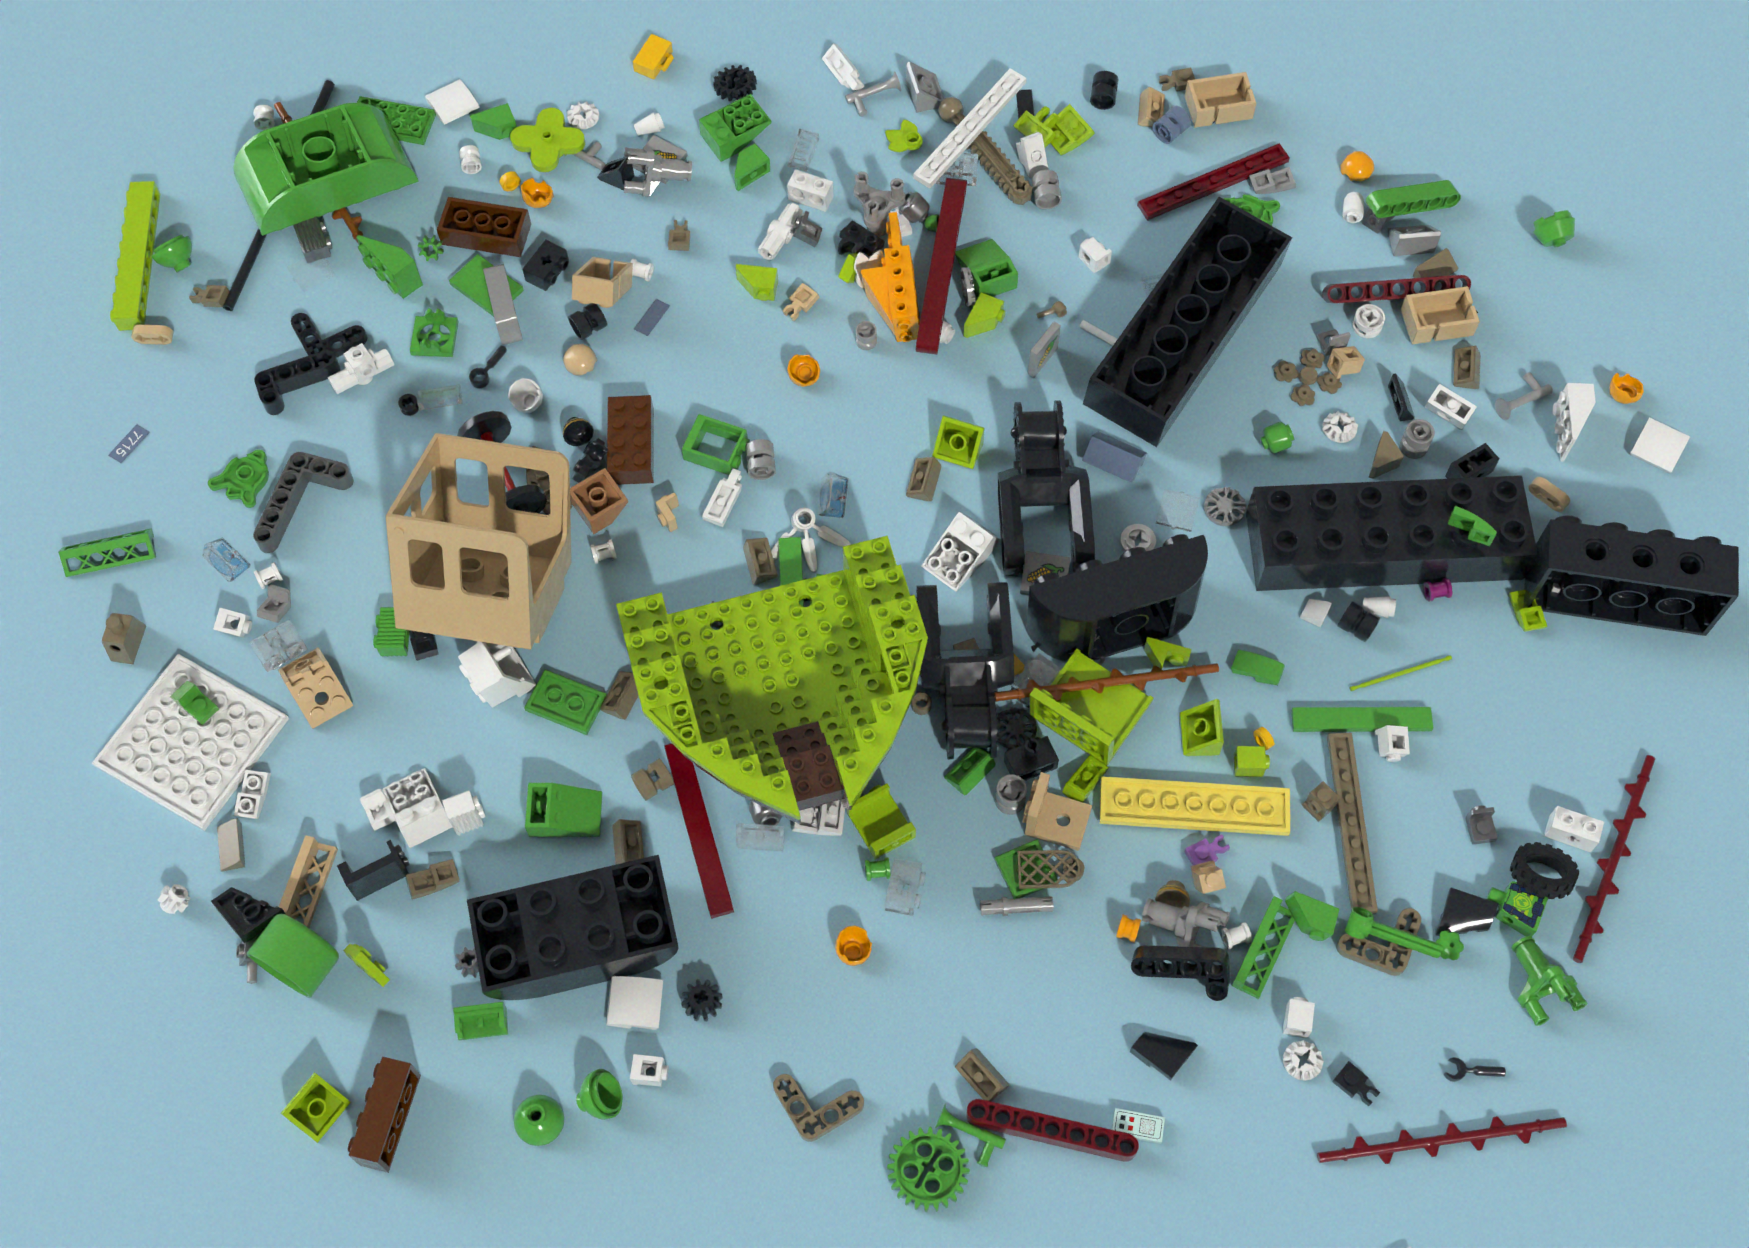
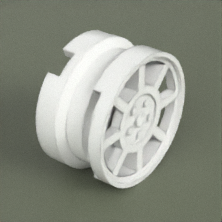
M1363 305L1356 311L1352 328L1360 337L1374 338L1382 330L1385 314L1376 305Z

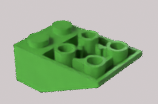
M751 94L699 119L700 135L720 162L738 154L772 123L771 119Z
M360 235L356 237L359 243L358 249L364 256L362 259L364 264L369 269L373 268L376 276L382 282L385 280L388 283L387 285L392 293H398L404 299L423 285L415 261L402 248Z
M993 239L955 252L961 268H970L973 278L972 284H974L975 289L973 291L977 299L980 293L993 297L1017 288L1018 272L1010 257Z
M528 783L525 829L529 837H600L602 791L557 783Z

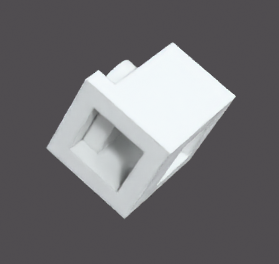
M1092 237L1085 239L1081 243L1079 258L1093 273L1110 264L1112 251L1110 249L1106 250L1101 242Z
M219 608L213 629L244 638L245 634H249L251 631L252 621H249L250 616ZM238 620V628H233V622Z
M1387 725L1375 730V735H1378L1379 757H1386L1387 762L1401 761V757L1410 754L1408 727Z
M633 1055L630 1074L632 1085L662 1086V1080L667 1081L669 1066L665 1065L663 1057ZM649 1070H655L654 1076H647Z

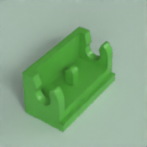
M503 1002L453 1008L455 1033H457L458 1040L508 1034L507 1008Z

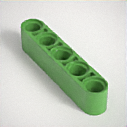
M1443 180L1376 190L1367 196L1366 203L1377 218H1385L1450 208L1461 200V195L1451 181Z

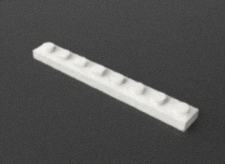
M1010 68L913 174V179L930 189L1026 84V77Z

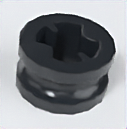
M405 394L399 398L398 405L404 415L411 416L418 412L420 407L416 396ZM411 402L413 403L412 406L408 405L407 407H405V404H410Z

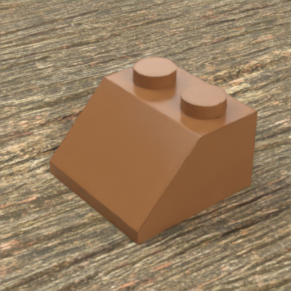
M605 468L570 488V502L593 534L612 524L628 503V499Z

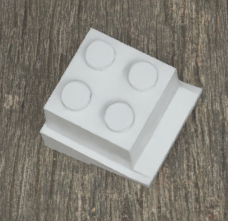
M477 641V644L458 656L462 663L459 668L470 681L472 690L483 703L488 702L492 708L515 695L521 697L536 686L535 681L514 647Z

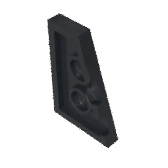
M233 887L211 900L216 910L244 944L263 932L274 916L285 914L282 908L277 906L274 908L268 902L253 899L251 895Z

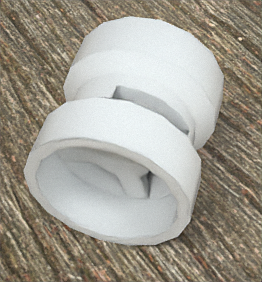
M473 145L462 147L459 150L462 171L467 174L478 173L482 168L481 160L479 159V149Z

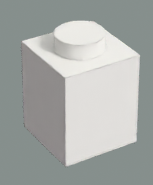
M1303 997L1290 999L1286 1004L1283 1034L1308 1038L1312 1032L1315 1003L1308 1002V999Z

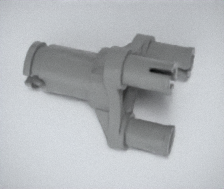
M625 147L624 157L627 156V164L644 165L645 176L643 182L625 180L624 193L642 194V196L650 197L661 179L678 181L687 179V181H691L692 161L662 159L661 155H655L654 151H651V148L643 147V149Z
M861 171L858 172V175H855L854 196L864 208V224L867 226V230L869 229L876 236L882 237L887 233L886 222L890 211L903 205L905 202L903 180L895 178L890 182L891 191L878 190L868 185V174Z
M1149 898L1142 915H1145L1142 917V921H1149L1152 925L1175 932L1179 947H1204L1196 944L1195 941L1199 927L1217 932V926L1226 927L1230 912L1210 907V904L1202 901L1195 907L1184 906L1181 909L1159 901L1154 902L1153 899Z

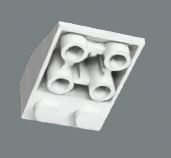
M1567 383L1564 390L1560 392L1557 403L1553 405V415L1556 416L1555 434H1558L1556 450L1557 453H1560L1561 462H1564L1596 403L1594 384Z
M958 512L921 567L957 592L989 557L1000 541V538L968 515Z
M425 768L382 789L409 848L452 828L445 808Z

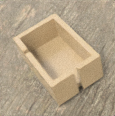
M1246 72L1187 81L1185 99L1194 128L1212 125L1214 121L1215 124L1253 119L1256 100L1252 89H1250L1251 85Z
M592 257L573 274L572 300H578L581 304L595 303L604 308L613 306L632 287L633 263L615 260L613 264V278L610 280L611 260Z
M1468 286L1406 295L1401 312L1412 344L1430 342L1432 338H1434V341L1474 336L1480 321L1475 306H1472L1473 300Z

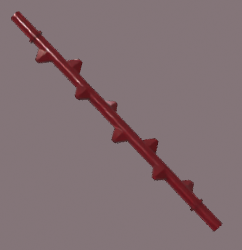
M1651 755L1646 756L1640 774L1637 775V783L1625 784L1624 789L1631 795V799L1624 819L1613 820V825L1617 829L1618 835L1610 857L1597 860V864L1604 871L1596 896L1585 897V901L1591 910L1582 935H1579L1580 940L1573 957V961L1577 963L1583 962L1589 943L1592 942V935L1602 934L1604 931L1598 922V918L1606 896L1619 893V889L1612 882L1620 857H1629L1631 855V851L1625 843L1633 820L1646 817V813L1639 804L1646 784L1650 781L1649 776L1655 762V757Z
M1496 1116L1492 1118L1490 1128L1461 1132L1454 1123H1449L1444 1135L1413 1139L1406 1130H1401L1396 1142L1368 1145L1361 1136H1357L1353 1148L1345 1149V1147H1342L1340 1150L1317 1153L1319 1163L1378 1155L1384 1164H1390L1394 1152L1424 1148L1431 1157H1436L1441 1145L1470 1141L1476 1150L1480 1151L1483 1149L1486 1139L1517 1135L1524 1144H1528L1532 1132L1542 1133L1545 1130L1567 1127V1122L1562 1117L1548 1120L1536 1119L1534 1122L1505 1125Z

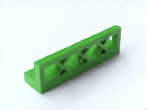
M152 528L65 546L58 551L66 577L156 558L151 541L154 537ZM146 542L149 554L139 555L133 549L136 544ZM121 548L128 552L124 559L118 560L111 556L113 550ZM93 553H99L106 557L103 563L99 565L92 563L88 559ZM75 557L83 562L80 569L70 570L67 559Z
M1275 896L1269 904L1232 984L1233 987L1257 999L1260 998L1295 921L1290 910L1280 906L1283 900ZM1277 912L1290 918L1287 925L1277 926L1274 919ZM1276 933L1279 944L1268 948L1265 937ZM1266 954L1269 965L1259 969L1255 959L1259 955ZM1257 975L1260 983L1257 991L1244 985L1247 977Z

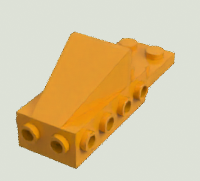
M897 212L889 213V222H886L889 248L884 249L885 257L881 258L882 267L863 269L861 274L867 298L896 336L897 342H909L917 339L920 324L914 268L909 245L903 246Z

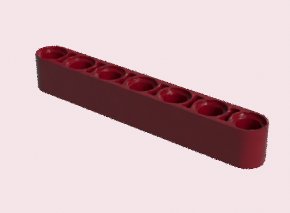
M1448 275L1330 284L1323 289L1322 296L1328 303L1402 299L1410 294L1436 291L1434 285L1438 280L1442 285L1440 290L1456 288L1455 283L1458 279L1462 281V287L1468 286L1470 290L1471 280L1466 275ZM1416 282H1419L1421 285V290L1418 293L1414 291V284ZM1396 283L1400 286V292L1397 295L1393 292V286ZM1375 285L1380 290L1377 296L1372 294V288ZM1354 286L1359 290L1356 298L1351 295V290ZM1333 288H1336L1338 291L1336 299H1332L1330 296V291Z
M982 1099L972 1100L967 1107V1121L971 1125L982 1129L1123 1162L1131 1161L1139 1148L1138 1140L1128 1133ZM974 1108H980L984 1111L985 1115L981 1118H975L971 1111ZM998 1114H1005L1008 1116L1009 1121L1006 1124H1000L996 1121L995 1117ZM1028 1119L1032 1121L1034 1127L1030 1130L1023 1129L1020 1122ZM1048 1125L1055 1126L1058 1129V1134L1054 1136L1047 1134L1045 1127ZM1072 1131L1080 1132L1083 1140L1079 1142L1072 1140L1070 1133ZM1104 1137L1108 1145L1106 1147H1099L1095 1143V1138ZM1123 1142L1129 1143L1133 1151L1131 1153H1124L1120 1149V1144Z

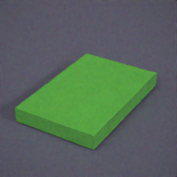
M477 254L449 280V283L494 317L483 271L484 268L493 267L494 265ZM507 275L512 299L514 300L524 291L523 286Z
M545 669L524 709L529 713L587 735L607 695L602 691Z

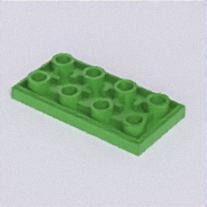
M359 96L357 103L369 104L380 109L386 115L399 141L424 145L436 117L434 109Z

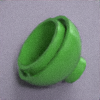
M179 235L153 250L155 254L152 255V258L161 266L174 268L176 272H179L191 265L188 259L192 252V242L189 236Z
M597 1069L589 1073L585 1077L580 1092L576 1097L577 1105L581 1111H587L591 1116L601 1120L616 1117L621 1110L623 1100L619 1082L605 1069Z
M533 1095L526 1098L518 1106L514 1115V1128L517 1135L525 1143L533 1146L549 1144L559 1136L564 1126V1112L560 1104L552 1097L546 1095ZM534 1113H541V1118L539 1120H532V1116Z

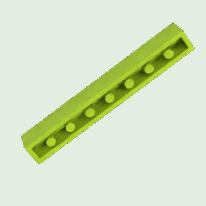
M155 181L130 182L129 190L126 191L127 207H124L125 222L121 226L123 237L122 241L119 242L121 253L120 258L117 259L116 291L112 295L114 306L113 310L110 311V319L115 323L119 331L133 330L135 325H145L152 255L161 195Z

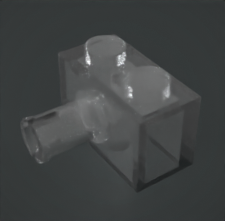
M1039 653L1034 659L1030 658L1024 666L1025 670L1021 675H1015L1014 684H1011V690L1026 688L1030 679H1033L1039 686L1051 685L1061 671V668ZM1030 697L1018 700L1030 709Z

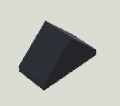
M627 156L608 162L597 178L624 191V181H632L634 178L633 165L627 164Z

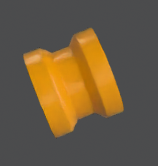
M1122 914L1116 937H1125L1130 942L1135 943L1141 919L1136 918L1132 920L1127 915Z

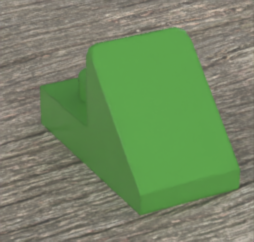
M186 681L170 696L172 700L201 725L219 710L215 703L206 697L194 683Z

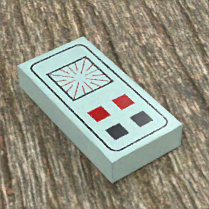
M1115 1108L1112 1130L1131 1134L1137 1140L1161 1144L1165 1117Z

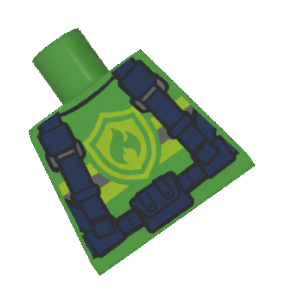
M1515 881L1510 882L1505 891L1491 887L1487 900L1498 903L1499 907L1496 918L1526 937L1533 936L1538 929L1548 897L1544 896L1541 898L1533 892L1529 893L1525 891L1526 888L1520 887Z

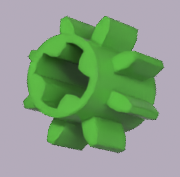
M425 235L423 237L425 243H418V247L422 248L419 256L424 255L426 261L430 258H434L437 261L439 258L437 253L443 254L444 249L440 248L443 241L435 239L436 235H433L432 238H428ZM429 245L433 246V251L429 250Z

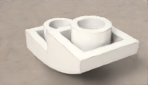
M245 770L242 791L237 794L234 816L259 818L267 794L271 773Z

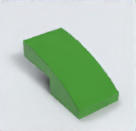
M1455 506L1449 517L1448 525L1469 531V540L1490 546L1497 532L1492 526L1465 509Z
M1238 649L1231 670L1235 674L1255 677L1256 682L1278 686L1285 665L1263 655Z

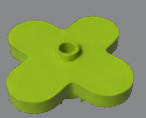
M557 108L543 109L537 116L536 125L518 126L510 135L513 148L520 152H530L532 166L539 172L554 170L559 163L560 157L579 153L585 147L583 132L577 128L565 127L564 115Z

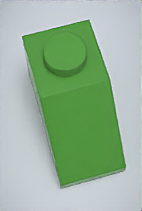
M508 103L470 115L475 132L498 140L510 137L511 132L517 127Z
M755 143L744 148L738 154L734 175L737 191L770 172L769 157Z
M1296 891L1286 897L1285 902L1302 933L1308 934L1309 938L1315 941H1324L1333 936L1339 908Z

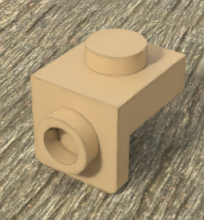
M675 493L664 495L656 501L657 518L662 527L666 526L669 532L678 529L676 518L671 511L679 506Z

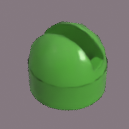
M930 215L925 219L924 224L929 231H937L939 215Z

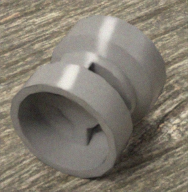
M863 321L857 325L856 344L860 349L871 350L876 346L877 328L875 324Z

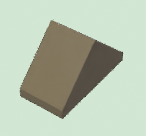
M1383 431L1373 460L1369 478L1372 479L1398 468L1404 457L1386 431Z

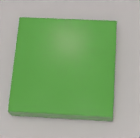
M1038 839L994 857L1013 899L1023 898L1044 889H1019L1017 851L1043 850ZM1040 854L1045 859L1047 858L1045 854ZM1024 855V856H1025L1026 858L1030 859L1033 855ZM1036 856L1031 862L1038 867L1043 861ZM1020 857V865L1022 867L1026 861ZM1028 864L1023 870L1030 875L1035 869ZM1045 864L1040 870L1047 875L1051 868ZM1037 872L1032 878L1039 883L1044 877ZM1054 872L1049 876L1053 882L1058 880ZM1021 873L1022 883L1027 877ZM1029 880L1025 885H1035V884H1033V883ZM1045 880L1041 885H1046V884H1051V883L1048 882L1047 880Z

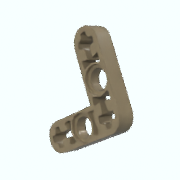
M1404 909L1398 916L1394 928H1400L1402 931L1417 936L1421 924V916L1415 909ZM1409 915L1412 917L1413 922L1409 926L1408 931L1403 930L1407 923V920L1404 918ZM1348 934L1340 937L1336 947L1339 954L1343 957L1393 976L1404 972L1412 949L1402 948L1393 942H1389V946L1385 947L1365 938L1358 939ZM1347 940L1351 941V946L1354 947L1350 951L1346 950V945L1343 944ZM1360 945H1363L1364 947L1362 948L1360 955H1357V952L1359 951L1358 948L1360 947ZM1367 949L1376 950L1378 959L1374 961L1368 959L1365 951ZM1399 953L1401 955L1398 959V964L1401 966L1395 969L1392 967L1393 963L1389 961H1393L1396 954Z
M781 1074L773 1082L777 1098L801 1138L807 1142L819 1139L858 1115L864 1108L863 1096L860 1092L851 1090L813 1112L792 1076ZM781 1081H784L786 1084L791 1083L789 1091L792 1097L789 1099L785 1090H778L781 1087ZM852 1097L853 1100L858 1099V1107L854 1109L852 1106H849L845 1109L847 1115L843 1116L838 1104L841 1103L843 1108L849 1104V1098ZM795 1101H800L804 1104V1110L800 1114H794L790 1111V1106ZM830 1109L837 1111L839 1114L838 1119L833 1123L827 1122L824 1118L825 1113ZM820 1116L825 1128L821 1129V1125H818L814 1128L815 1133L813 1135L809 1132L804 1133L806 1130L805 1125L809 1123L810 1126H814L818 1123L816 1117Z

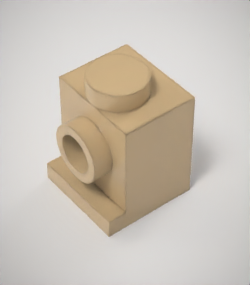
M1355 346L1334 348L1326 366L1339 379L1341 375L1360 373L1365 359Z
M1213 860L1190 866L1195 889L1202 894L1226 888L1222 869L1215 866Z

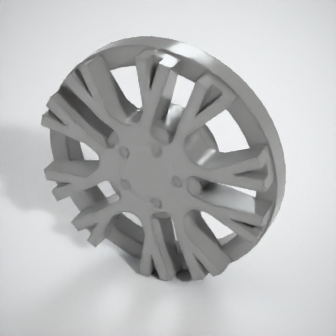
M969 267L961 268V285L967 307L975 305V294L973 292L975 289L974 284H972L973 278Z
M1230 487L1212 490L1207 495L1204 503V511L1209 520L1220 526H1231L1238 523L1243 518L1246 510V502L1239 494L1240 492L1235 489L1231 490ZM1219 493H1224L1225 496L1221 497ZM1236 497L1239 501L1236 502V501H1233L1232 499H1234V498ZM1208 502L1214 503L1215 506H1208ZM1236 511L1240 513V515L1236 517L1232 512ZM1221 515L1224 516V519L1221 521L1216 519V517Z

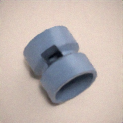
M1173 106L1153 124V132L1161 142L1170 144L1179 134H1182L1190 127V117L1183 108Z

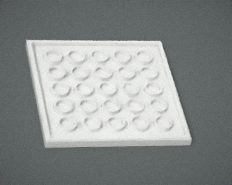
M177 654L97 755L92 764L205 831L243 781L245 770L253 768L289 720V717L182 655ZM186 681L194 683L219 708L203 725L170 698Z

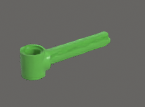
M1361 907L1352 908L1344 929L1348 935L1354 938L1364 939L1370 934L1434 958H1439L1443 950L1441 944L1374 921V915Z

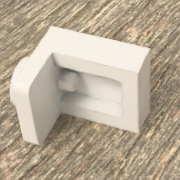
M377 789L360 798V802L374 831L396 821L382 789Z

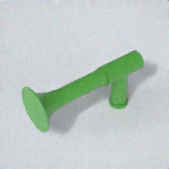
M946 1104L935 1127L936 1129L941 1125L951 1126L986 1142L977 1161V1164L983 1167H988L994 1147L1002 1149L1006 1141L1005 1138L985 1129H980L952 1116L947 1111Z

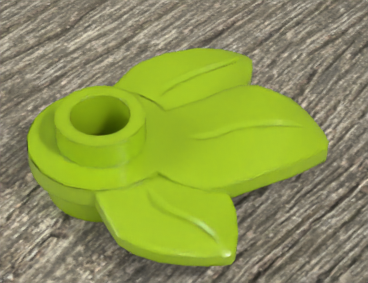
M904 119L902 121L901 130L885 131L886 138L890 142L888 149L891 151L917 150L923 144V139L918 133L917 126Z

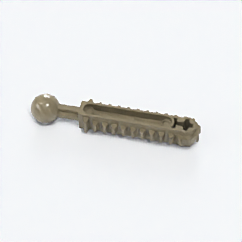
M948 97L941 101L938 108L940 117L944 121L954 122L958 126L965 118L961 101L955 97ZM982 131L967 149L971 150V154H975L976 160H980V165L985 166L984 170L989 171L990 177H994V182H998V187L1003 188V193L1008 194V199H1011L1013 203L1023 205L1030 201L1033 187L1030 186L1029 181L1024 180L1025 176L1020 175V171L1015 169V165L1010 163V159H1006V154L1001 153V148L996 147L997 143L992 142V137H988L987 132Z

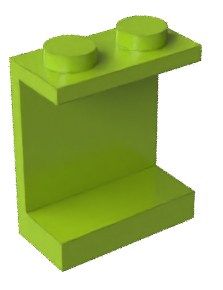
M888 783L883 786L877 785L873 787L868 794L858 798L851 810L847 809V815L874 859L883 856L916 837V828L912 822L908 823L890 795Z

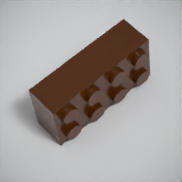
M448 197L437 227V233L440 241H443L442 245L521 257L530 231L531 220L528 209Z
M651 395L608 397L607 472L617 485L654 483V408Z
M382 1056L380 1063H377L374 1068L373 1078L375 1079L372 1088L369 1087L366 1092L364 1111L358 1115L356 1135L350 1139L348 1144V1156L360 1166L389 1173L421 1077L420 1073L411 1063Z

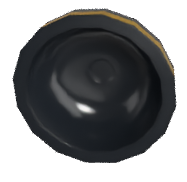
M579 417L568 419L563 428L564 441L571 446L586 444L591 440L594 433L592 425L587 420Z

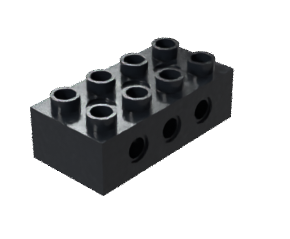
M1560 516L1555 520L1550 519L1536 543L1538 556L1525 576L1524 590L1526 592L1523 608L1533 607L1532 602L1535 599L1537 606H1541L1543 612L1706 636L1739 596V547L1724 545L1720 539L1712 536H1702L1690 540L1676 538L1673 532L1665 529H1656L1648 533L1629 531L1628 527L1622 523L1611 522L1602 526L1582 524L1581 519L1575 516ZM1553 583L1560 585L1561 590L1559 593L1551 592Z

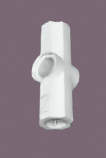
M794 203L787 204L777 220L774 219L769 225L767 236L758 248V253L764 259L774 260L784 243L788 244L791 241L795 228L793 224L798 215H803V210Z
M386 349L374 354L377 358L374 363L378 370L374 375L394 366V362ZM345 368L328 377V380L334 391L339 394L357 384L366 385L370 383L374 375L359 382L355 375H350Z

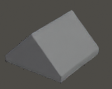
M912 62L906 63V84L916 113L939 108L944 97L936 74Z
M1430 225L1388 228L1393 256L1434 253L1441 236V231Z

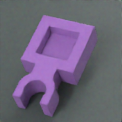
M1221 834L1210 844L1205 838L1185 848L1184 852L1192 865L1212 860L1216 862L1218 860L1216 853H1225L1229 851L1230 846L1229 844L1225 847L1218 845V842L1224 838Z

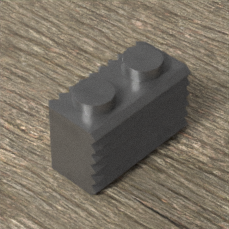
M314 216V218L293 225L307 264L331 257L329 249L333 247L329 236L324 237L327 231L323 221L319 222L318 218Z

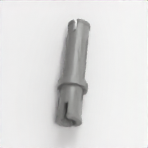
M1052 896L1019 899L1001 897V899L980 900L981 916L1053 912L1054 909Z

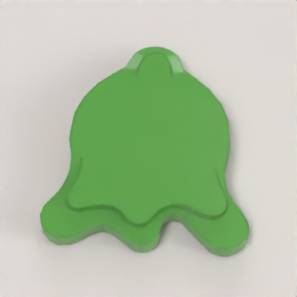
M1243 195L1242 198L1237 199L1235 197L1224 198V200L1271 226L1273 224L1272 214L1280 209V203L1277 200L1263 201L1251 195Z
M255 450L250 454H246L247 457L240 459L235 457L232 459L223 473L208 480L209 488L212 491L228 488L226 491L228 499H241L247 508L254 507L258 492L265 486L269 478L266 464L267 456L262 450Z

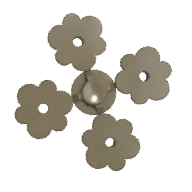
M1316 349L1302 351L1300 362L1306 367L1300 372L1295 369L1296 366L1293 363L1289 364L1286 361L1279 362L1278 366L1274 368L1278 381L1285 380L1290 383L1292 379L1299 377V380L1304 384L1300 387H1294L1291 394V400L1298 402L1299 406H1304L1305 404L1312 405L1314 403L1315 392L1310 390L1308 385H1312L1316 381L1321 386L1320 389L1322 391H1327L1330 394H1335L1342 387L1340 378L1337 379L1329 372H1325L1323 376L1318 377L1315 368L1322 367L1325 356L1322 353H1318Z

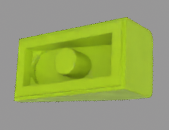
M1089 755L1066 782L1062 793L1070 799L1084 802L1109 767Z

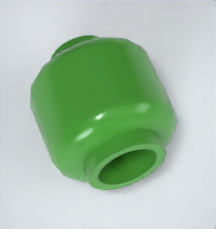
M1277 422L1265 427L1263 430L1264 436L1260 438L1264 449L1269 448L1274 454L1290 448L1292 441L1295 440L1289 424L1285 425L1283 422Z

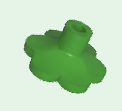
M1442 931L1440 938L1436 940V943L1443 946L1440 955L1443 959L1457 960L1460 952L1464 950V945L1460 941V936L1457 932Z

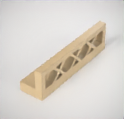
M305 835L279 907L284 910L286 915L294 919L302 915L304 919L303 924L309 928L338 849L334 846L318 843L314 837ZM318 850L329 852L327 860L320 864L316 862L315 858ZM318 871L321 876L319 882L309 886L307 882L309 875ZM310 893L312 896L311 904L301 908L299 904L300 898Z

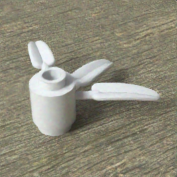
M805 507L799 508L793 514L791 523L794 528L790 533L786 532L780 537L791 538L796 531L804 532L805 539L801 543L806 563L812 572L817 570V557L814 540L809 538L808 530L811 527L819 531V537L840 547L851 545L846 538L824 525L821 527L815 525L814 512ZM804 517L806 524L800 523L799 518ZM779 540L771 550L774 561L779 558Z

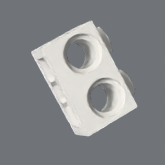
M799 170L794 171L787 184L788 200L824 212L827 211L834 197L833 181Z

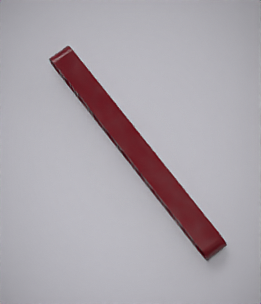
M946 178L917 335L916 352L938 354L966 196L967 180Z

